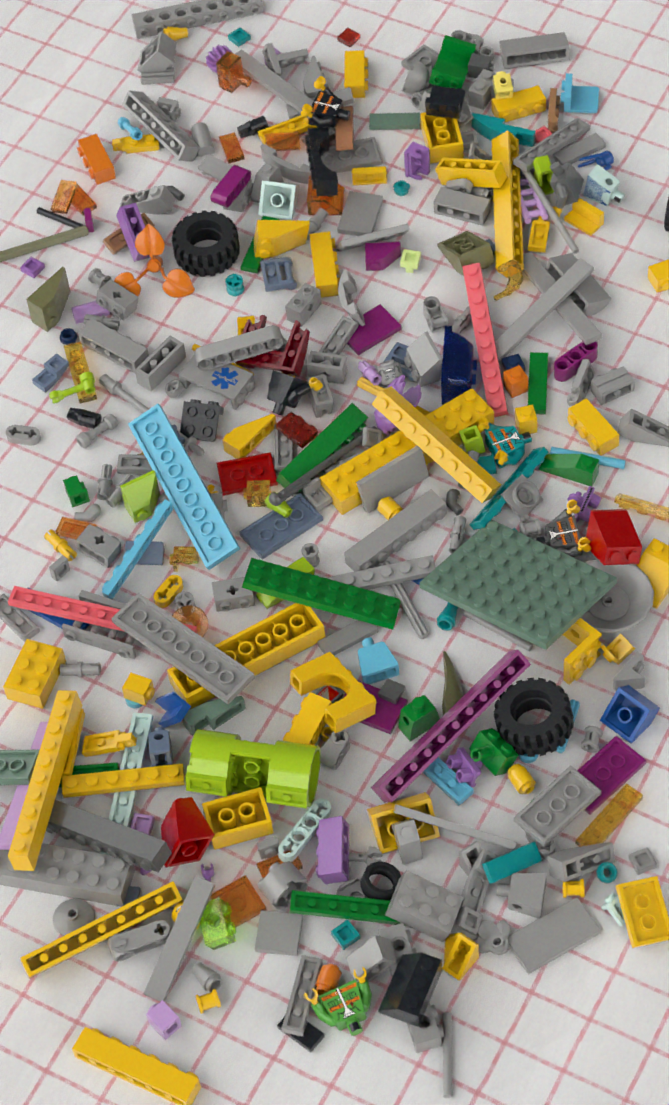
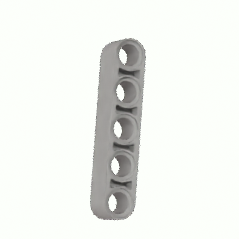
M271 325L201 346L195 350L197 367L202 371H206L279 349L283 345L281 331L278 326Z

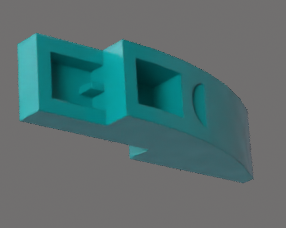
M472 113V128L483 137L492 141V139L508 130L518 139L519 145L529 147L535 145V130L506 125L505 119Z

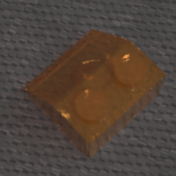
M309 176L307 192L308 215H315L319 208L325 209L328 215H342L344 187L338 184L337 196H317L316 189L312 188L311 176Z

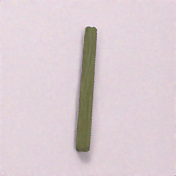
M86 225L0 251V262L87 236L89 234Z

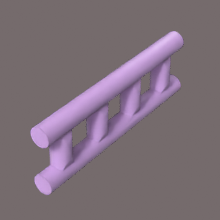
M526 178L520 179V186L529 184L530 187L529 189L521 190V212L525 223H531V218L541 216L543 220H547L549 217L547 211ZM533 195L534 199L524 201L523 197ZM536 205H537V207H538V210H533V211H528V210H527V207L536 206Z

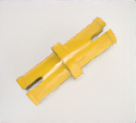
M53 529L48 530L51 536L47 532L45 533L44 538L54 546L53 548L56 552H60L68 561L73 560L70 555L74 559L76 558L77 552L68 545L64 538H60Z

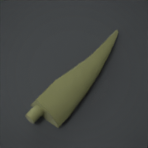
M443 651L445 678L442 702L443 716L464 696L459 677L446 651Z

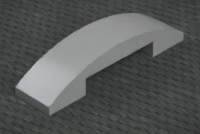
M264 144L261 145L264 162L278 166L282 177L299 183L312 184L311 171H309L308 165L303 164L299 168L277 157L275 149Z
M345 269L339 280V300L350 317L358 322L360 326L365 325L363 313L353 302L351 295L357 292L356 283L351 274Z
M486 849L481 851L469 873L462 892V897L464 898L458 911V927L473 935H477L483 918L480 910L489 885L482 864L499 857Z

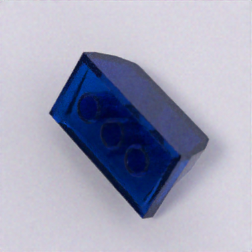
M445 326L441 374L442 405L468 391L473 385H476V374H473V371H477V360H474L473 344L464 336L453 332L452 326Z

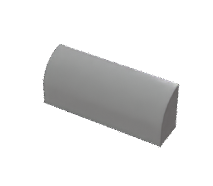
M565 32L499 41L504 69L570 60L569 43Z
M573 253L551 257L547 263L546 270L557 281L578 259ZM591 274L569 295L586 316L602 311L611 300V297Z

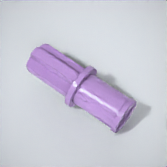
M365 360L363 362L359 361L358 369L362 372L363 377L369 379L373 385H379L382 377L376 372L375 367L370 366Z

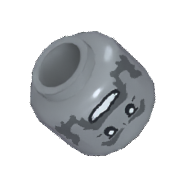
M394 360L380 363V367L377 369L378 374L382 377V385H389L396 377L398 378L403 375L400 364Z

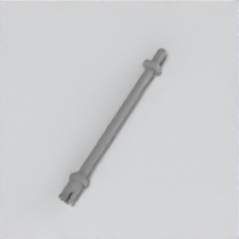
M103 374L100 377L99 383L106 387L109 393L112 395L118 394L142 413L149 410V408L123 390L122 384L119 381H114L107 374ZM178 431L180 436L185 439L184 448L187 452L192 450L199 456L204 455L205 452L196 444L197 439L195 437L187 438Z

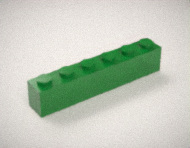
M351 403L278 474L276 481L283 488H286L339 451L345 443L349 444L354 440V435L357 432L361 433L363 428L367 427L365 423L368 416Z

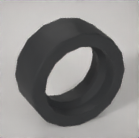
M382 861L373 862L366 867L360 881L361 890L369 899L391 901L401 874L392 864ZM377 874L387 877L393 885L392 889L381 890L376 888L371 883L370 876Z

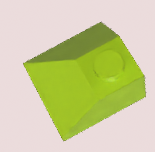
M154 470L120 485L125 508L134 523L151 516L157 504L160 491Z

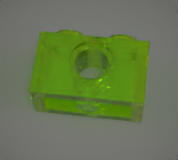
M219 897L208 901L200 920L205 945L212 950L236 942V927L230 918V914H232L231 907L228 902L223 901ZM220 920V924L215 927L216 922Z

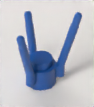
M607 150L602 153L580 158L579 161H589L579 164L578 168L596 162L607 171L612 168L611 164L614 163V157Z

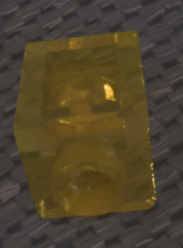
M174 546L173 554H170L169 563L173 565L174 572H178L179 563L189 565L198 564L199 555L195 547Z

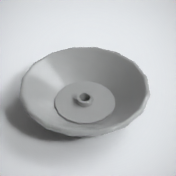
M598 559L585 562L617 577V584L597 601L581 619L599 632L616 633L631 629L646 618L653 606L654 590L648 576L637 565H603Z

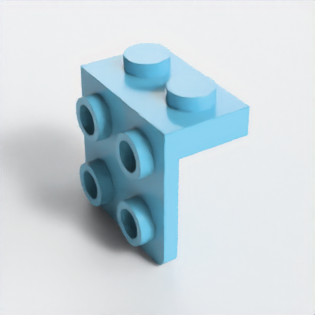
M566 73L565 80H562V91L564 92H561V103H564V112L597 113L599 88L595 86H572L573 74Z

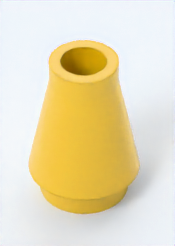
M167 26V28L163 29V33L174 41L188 37L186 27Z

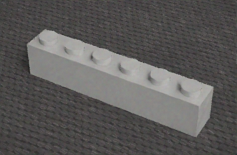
M432 489L345 551V563L355 572L374 568L379 563L386 561L391 554L398 552L406 543L413 541L421 532L428 530L436 521L443 519L447 514L446 502Z

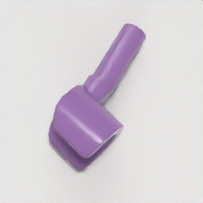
M210 863L211 868L209 870H205L204 864H202V876L205 880L211 882V877L214 875L213 864Z

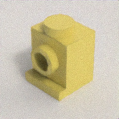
M500 71L493 75L495 99L512 98L513 87L510 73L506 74L505 71Z

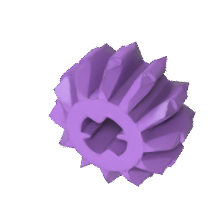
M218 44L216 48L212 47V51L208 52L206 64L213 72L222 74L224 70L227 71V68L232 66L230 57L234 54L227 46Z

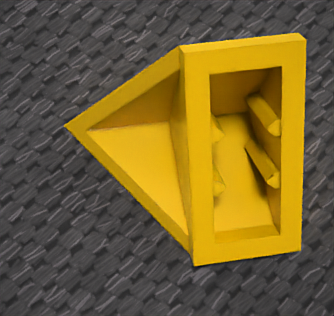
M451 933L445 939L444 965L442 969L457 980H461L479 958V944L463 933Z

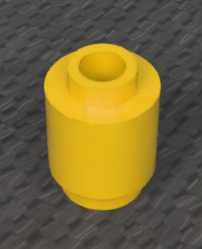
M384 497L378 502L377 510L389 520L402 511L403 508L392 497Z
M515 764L508 769V779L519 794H529L534 790L536 781L525 766Z

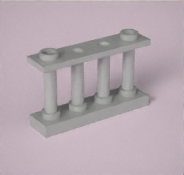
M81 590L79 594V600L116 609H122L126 605V603ZM74 621L72 626L64 623L62 625L64 637L68 640H76L119 654L123 658H136L135 649L132 645L135 638L131 635H128L125 643L115 640L119 630L111 629L108 636L105 637L97 634L101 626L93 625L90 631L80 629L83 622Z

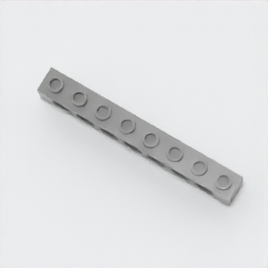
M197 0L132 14L136 37L141 39L158 35L167 26L186 27L188 29L263 13L262 0Z

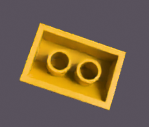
M426 792L367 809L371 828L382 854L398 849L391 824L410 819L409 817L394 813L395 805L435 816L431 798ZM414 819L420 842L440 837L438 826Z

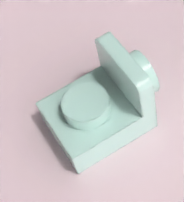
M612 893L604 899L606 903L601 908L602 910L607 909L617 924L623 926L625 920L618 894Z

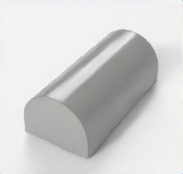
M202 122L194 124L191 132L194 142L200 147L198 156L215 153L208 126Z

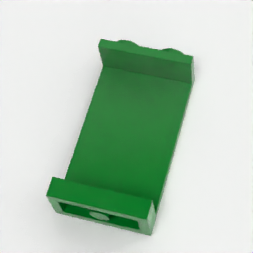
M445 35L435 66L432 69L429 83L441 87L462 89L468 73V64L471 55L475 52L476 44Z

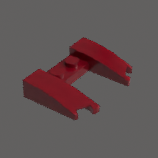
M260 315V321L254 324L248 319L242 334L264 328L267 317ZM295 320L284 352L273 350L234 363L245 368L254 369L258 367L300 377L307 353L310 331L307 328L303 331L300 328L301 323Z

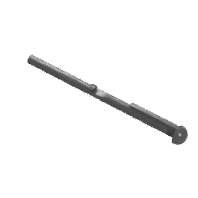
M363 434L277 494L272 492L269 496V502L274 506L281 505L283 501L309 484L311 478L331 464H335L338 459L360 445Z

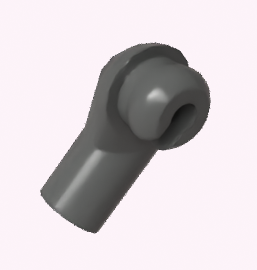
M172 185L166 186L177 200H183L184 193Z
M450 489L447 492L446 505L458 516L463 512V508L457 503L460 492L457 489Z

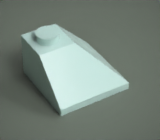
M262 181L258 215L292 220L298 203L300 184Z

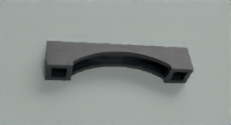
M308 128V135H305L306 153L308 154L309 171H311L312 188L316 189L317 196H337V172L330 170L321 160V156L326 151H329L328 128Z

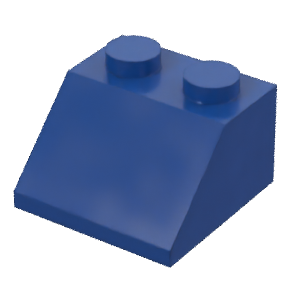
M630 685L618 687L600 721L629 743H633L651 725L660 707Z

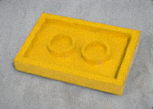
M658 877L617 884L615 887L632 948L669 941V916Z

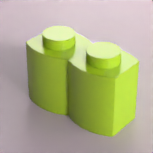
M548 155L536 157L533 162L535 169L533 177L545 195H550L554 192L550 184L553 172L550 169L552 164Z

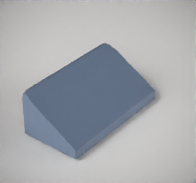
M126 541L125 552L128 549L131 550L134 541ZM152 541L136 565H163L164 543Z

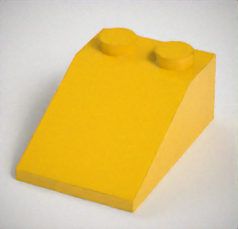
M257 220L254 235L255 257L273 258L306 244L310 221Z
M654 538L643 552L637 566L650 580L654 590L652 607L657 609L669 593V545Z

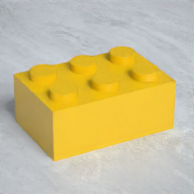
M426 112L420 113L421 130L425 146L429 148L430 164L438 163L442 158H464L463 141L457 119L426 115Z
M26 639L3 686L7 699L43 709L60 675V666L66 662L63 648Z
M262 787L202 803L205 819L215 834L211 840L214 850L274 834Z

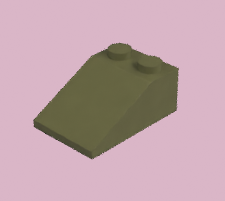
M465 231L437 244L454 269L463 276V266L480 262L481 269H486L495 263L490 243L469 231Z
M61 267L26 299L32 323L47 332L60 321L70 294V287L64 267Z

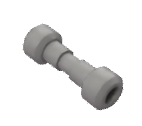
M108 414L96 428L91 429L87 433L82 432L77 435L76 440L78 444L86 448L98 434L103 433L107 429L112 430L117 427L118 421L116 417Z

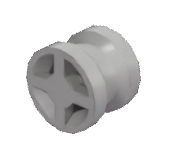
M181 592L175 597L176 609L180 615L189 616L194 613L196 606L191 593Z

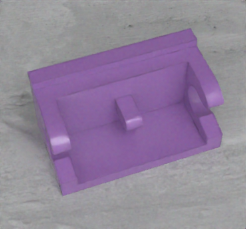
M412 142L405 150L406 177L422 180V176L417 175V173L425 175L430 173L428 147Z

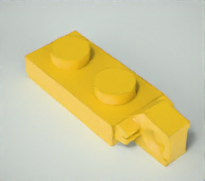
M152 134L143 135L140 140H135L131 136L112 139L113 151H125L126 154L160 150L159 141Z
M541 216L538 217V220H532L528 251L546 252L550 221L543 220Z
M120 730L87 735L84 737L82 755L90 757L124 750L125 747L136 746L137 738L132 732L126 733Z

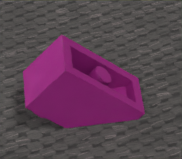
M400 242L365 243L366 271L384 270L401 256Z

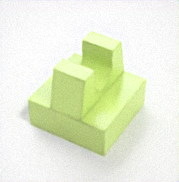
M404 249L400 267L406 268L408 273H413L414 269H418L421 252Z

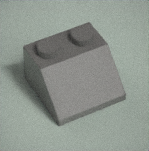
M161 31L141 50L138 71L164 72L167 68H171L175 62L174 56L177 43Z
M427 331L406 349V357H404L406 366L410 367L414 381L418 382L420 387L438 382L441 379L442 357Z

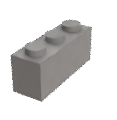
M443 187L440 188L434 200L435 214L481 226L484 225L490 212V199Z
M169 336L135 369L137 383L149 391L158 386L186 358L184 343Z

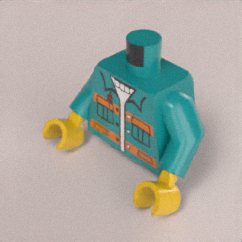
M483 416L479 417L476 421V424H479L478 430H485V444L491 455H494L499 469L506 465H517L525 455V444L532 442L530 433L525 432L519 435L514 426H497L489 423L488 419Z

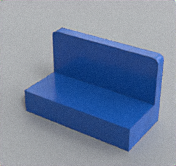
M175 692L158 697L155 701L166 710V713L158 723L163 728L181 722L191 708Z

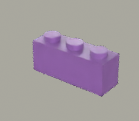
M133 203L119 207L116 217L134 262L150 258V255H141L135 247L137 235L145 228L137 204Z
M343 816L320 819L319 828L316 830L318 846L316 847L318 865H316L317 877L325 885L349 881V824Z

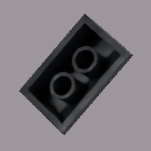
M422 952L402 955L378 1013L419 1027L442 973V959Z

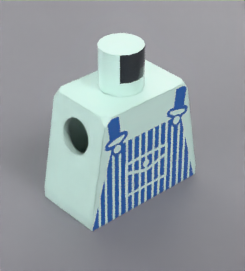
M597 164L588 175L583 196L608 206L612 200L621 203L625 194L618 191L620 181Z

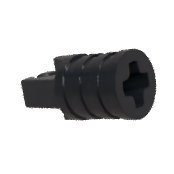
M264 115L237 127L240 138L256 135L258 131L268 128V123Z
M70 408L67 419L78 425L94 429L101 423L102 416L99 413L85 409Z

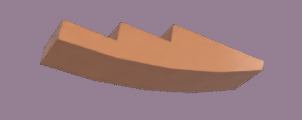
M353 106L343 107L344 110L350 111V118L348 121L339 119L336 125V151L353 149Z

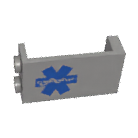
M195 354L179 374V381L185 389L191 383L230 399L232 409L234 410L244 403L247 394L252 392L255 387L253 373L232 364L206 371L198 369Z

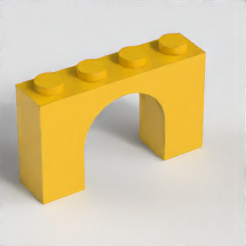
M327 652L290 670V684L301 696L327 685L338 687L347 694L343 699L325 707L324 722L335 734L375 714L377 702L374 695L370 694L363 684L355 679L351 671L341 664L339 658L335 657L331 652Z

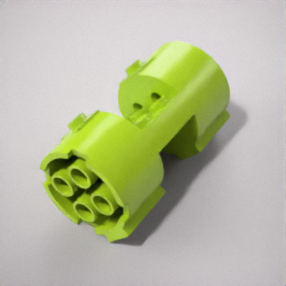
M203 729L196 730L190 746V761L185 775L186 791L226 797L232 793H241L262 787L266 803L300 808L311 807L313 804L320 773L321 752L319 746L280 740L275 745L241 740L238 734Z

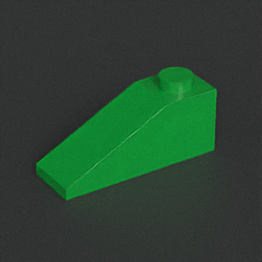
M547 454L544 457V462L539 467L540 471L587 486H593L599 473V459L584 454Z

